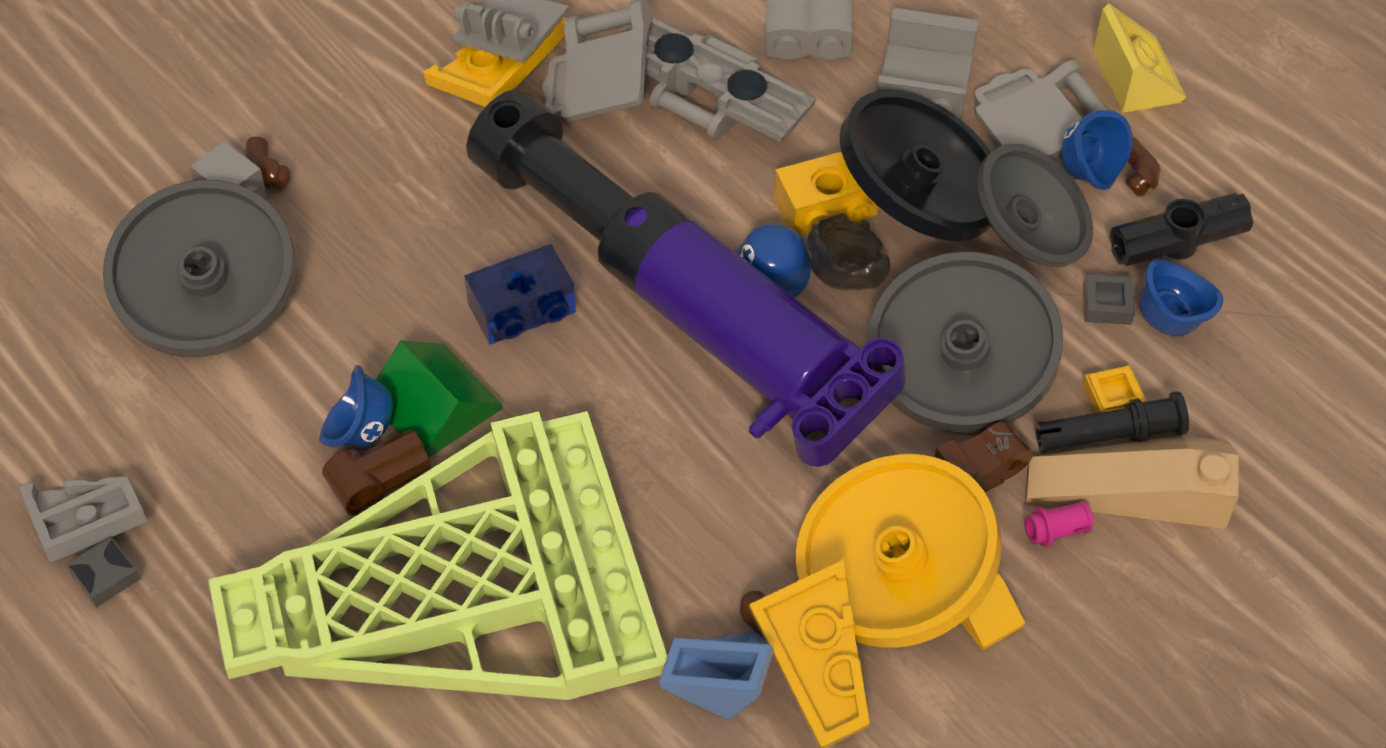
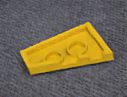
M563 17L524 63L465 46L455 52L456 60L440 69L435 64L423 71L426 85L486 107L503 92L515 89L565 37L564 20L566 17Z
M844 559L749 604V610L764 639L774 649L773 657L819 748H828L868 728L870 724L856 645L852 608L846 582L847 576Z

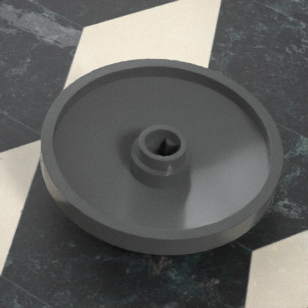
M220 180L182 182L164 188L144 199L124 217L114 231L103 263V281L106 296L122 325L130 334L146 346L180 357L217 355L231 351L253 340L268 328L281 313L291 294L296 274V256L293 242L283 219L276 209L254 191L241 185Z
M954 252L942 254L921 261L908 268L892 281L882 293L873 310L868 330V342L877 338L890 339L901 347L904 355L905 386L891 403L911 419L928 427L947 432H983L995 423L1001 421L1012 423L1032 410L1047 394L1055 381L1062 358V323L1051 295L1027 270L1004 258L985 253ZM880 365L875 367L873 371L884 373L893 367Z

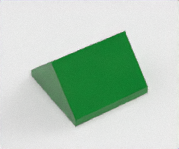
M400 340L376 378L377 381L390 390L394 402L389 424L399 434L407 430L414 431L421 440L429 458L502 410V403L445 344Z

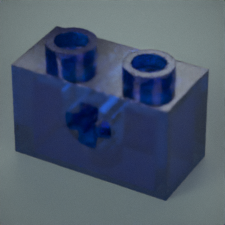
M552 244L464 275L468 305L489 345L504 339H513L525 331L546 323L558 322L566 316L576 313L574 283Z

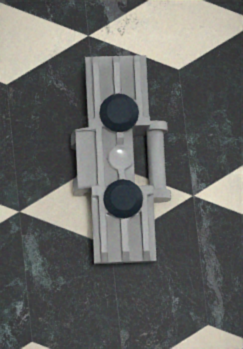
M652 17L647 33L645 74L660 82L650 95L649 105L657 110L664 108L707 130L709 137L715 140L720 139L737 120L779 142H783L814 106L815 98L761 72L759 59L711 35L700 36L694 33L692 36H689ZM630 24L623 32L632 30V24ZM699 85L717 96V113L713 114L677 95L685 98Z

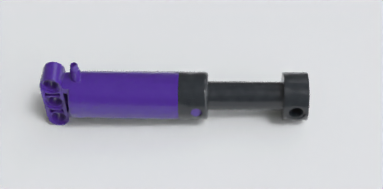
M513 89L503 92L493 99L476 118L466 143L467 157L474 165L503 188L514 190L527 184L564 212L600 241L598 261L605 270L771 402L749 426V432L753 437L761 438L787 415L793 420L791 427L797 455L802 462L816 467L828 465L840 455L904 388L906 380L904 355L901 347L896 342L887 338H877L859 348L661 194L646 192L635 197L631 196L561 141L563 136V122L527 91ZM880 365L893 367L884 373L873 371L875 367ZM848 398L860 400L859 403L850 407L839 404ZM816 431L827 434L824 438L817 441L805 439L807 435Z

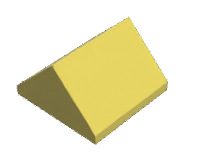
M1110 3L1102 9L1093 53L1121 112L1127 113L1177 104L1185 100L1187 97L1156 36Z

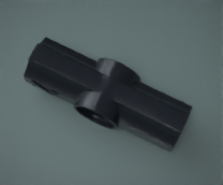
M1232 193L1200 203L1189 199H1176L1167 205L1164 213L1112 227L1109 238L1112 244V254L1119 265L1125 264L1130 266L1165 255L1169 258L1180 260L1193 256L1199 245L1251 231L1254 220L1251 214V204L1244 194Z

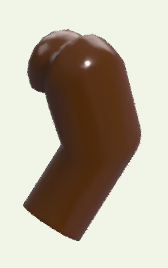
M262 137L249 138L246 142L245 157L261 169L265 187L285 188L291 176L289 168L285 165H279L278 160L268 157L269 145L266 139Z

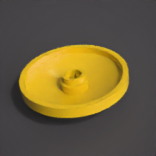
M898 454L877 458L863 463L837 478L819 495L811 506L802 523L797 539L796 569L798 579L801 580L844 559L856 642L882 648L920 644L937 638L959 625L971 615L989 592L1001 560L1002 542L999 522L991 502L980 485L968 473L950 462L918 454Z

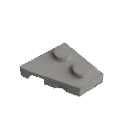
M127 476L103 478L94 482L84 479L64 481L62 490L37 491L34 483L18 486L50 563L95 545L110 536H116L148 522Z

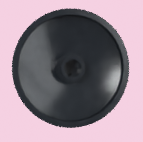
M882 90L872 92L863 96L855 103L841 125V152L854 180L878 207L906 227L941 240H971L981 236L991 227L982 210L977 186L979 167L991 151L968 125L940 105L923 97L902 91Z

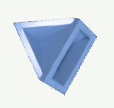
M756 631L702 640L674 638L659 680V685L662 689L726 720H730L760 697L774 649Z

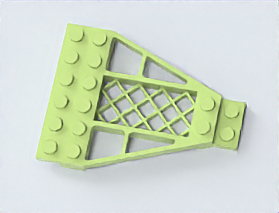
M539 411L492 422L491 432L309 546L284 551L260 567L208 579L225 670L229 679L282 666L285 676L570 700L661 676L668 657L588 411L543 422ZM492 456L497 458L508 497L448 512H439L434 491L486 458ZM421 499H427L431 516L375 529ZM500 529L511 533L501 549L481 540L485 533ZM448 542L461 545L450 562L430 553L436 545ZM520 542H522L527 562L512 555ZM472 552L492 561L482 577L461 568ZM403 554L410 558L399 575L380 566L387 557ZM422 564L442 573L430 590L410 581ZM347 567L359 570L348 587L329 579L335 570ZM503 567L524 576L513 593L493 583ZM371 577L390 585L379 603L359 594ZM453 579L473 589L462 606L442 597ZM534 584L536 591L529 592ZM321 590L339 598L327 615ZM402 592L422 601L410 619L391 610V607ZM484 595L497 600L478 605ZM351 605L370 614L358 632L338 623ZM433 607L446 613L426 618ZM381 621L394 626L375 631ZM535 621L545 624L559 668V677L551 678L482 672L475 646L477 637ZM331 634L342 640L333 642ZM453 642H461L467 648L472 670L375 662Z

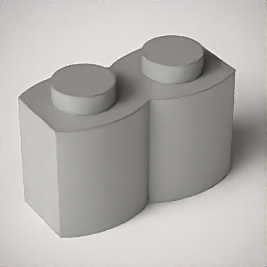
M766 0L767 56L785 60L802 58L807 55L827 60L851 56L853 34L852 0Z

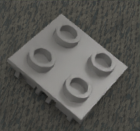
M485 0L481 6L467 1L464 4H458L455 9V19L460 22L461 28L451 39L452 42L524 63L570 8L568 5L550 0Z

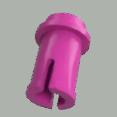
M1079 501L1075 504L1050 510L1036 507L1033 509L1032 514L1026 515L1024 525L1027 537L1032 544L1048 547L1052 545L1055 539L1092 532L1091 526L1094 525L1089 505L1085 501Z

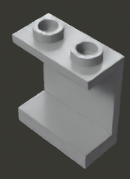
M893 7L882 74L878 76L876 91H902L923 97L945 108L961 120L979 20Z

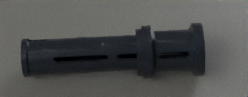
M1179 391L1169 393L1168 398L1142 402L1139 398L1130 399L1129 402L1125 403L1124 408L1045 422H1035L1036 440L1042 441L1038 443L1041 453L1124 437H1130L1132 441L1141 442L1146 441L1150 435L1173 431L1177 435H1184L1189 430L1187 405L1182 393Z

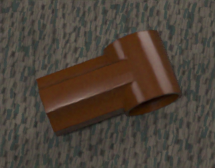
M407 430L363 453L357 449H346L335 454L324 465L322 475L347 514L356 516L381 501L385 496V491L431 469L430 459L421 440L414 431Z

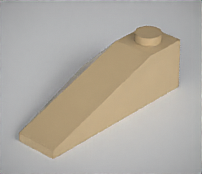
M1177 435L1141 442L1135 441L1033 456L1028 463L1025 503L1059 508L1075 504L1079 501H1085L1089 505L1091 512L1226 529L1239 498V455L1228 441Z

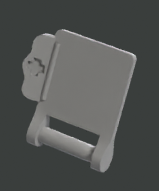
M633 0L630 6L587 18L575 15L564 20L566 54L556 56L549 62L548 75L542 85V91L546 97V107L556 113L559 118L562 117L565 121L570 122L638 106L643 102L647 33L652 22L651 7L648 0ZM632 24V30L585 42L587 35Z
M1076 60L1064 62L1043 78H1039L1029 68H1024L1011 74H999L989 84L979 87L975 91V104L977 106L975 116L998 146L1011 143L1023 144L1033 147L1051 158L1061 155L1062 141L1068 128L1074 122L1082 120L1080 114L1059 88L1069 87L1089 113L1098 110L1110 111V109L1083 78L1084 70Z

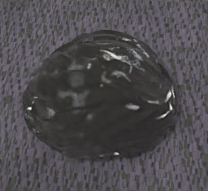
M845 213L834 214L820 218L818 222L813 224L812 230L808 234L806 250L812 271L826 286L837 290L872 289L878 287L888 276L891 267L889 257L883 254L884 245L875 233L871 231L870 223L867 221L854 222L849 220Z

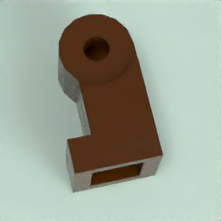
M1001 421L962 443L956 444L954 440H951L936 447L934 457L961 468L980 485L984 492H987L1003 484L1005 480L1023 470L1031 461L1033 452L1010 423Z

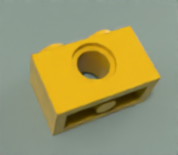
M842 152L775 169L774 201L786 225L796 230L800 236L818 234L826 229L850 222H861L878 213V206L865 194L848 170Z

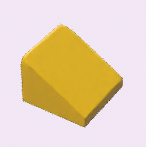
M997 572L995 580L983 601L961 624L982 651L1023 628L1025 621L1003 578Z

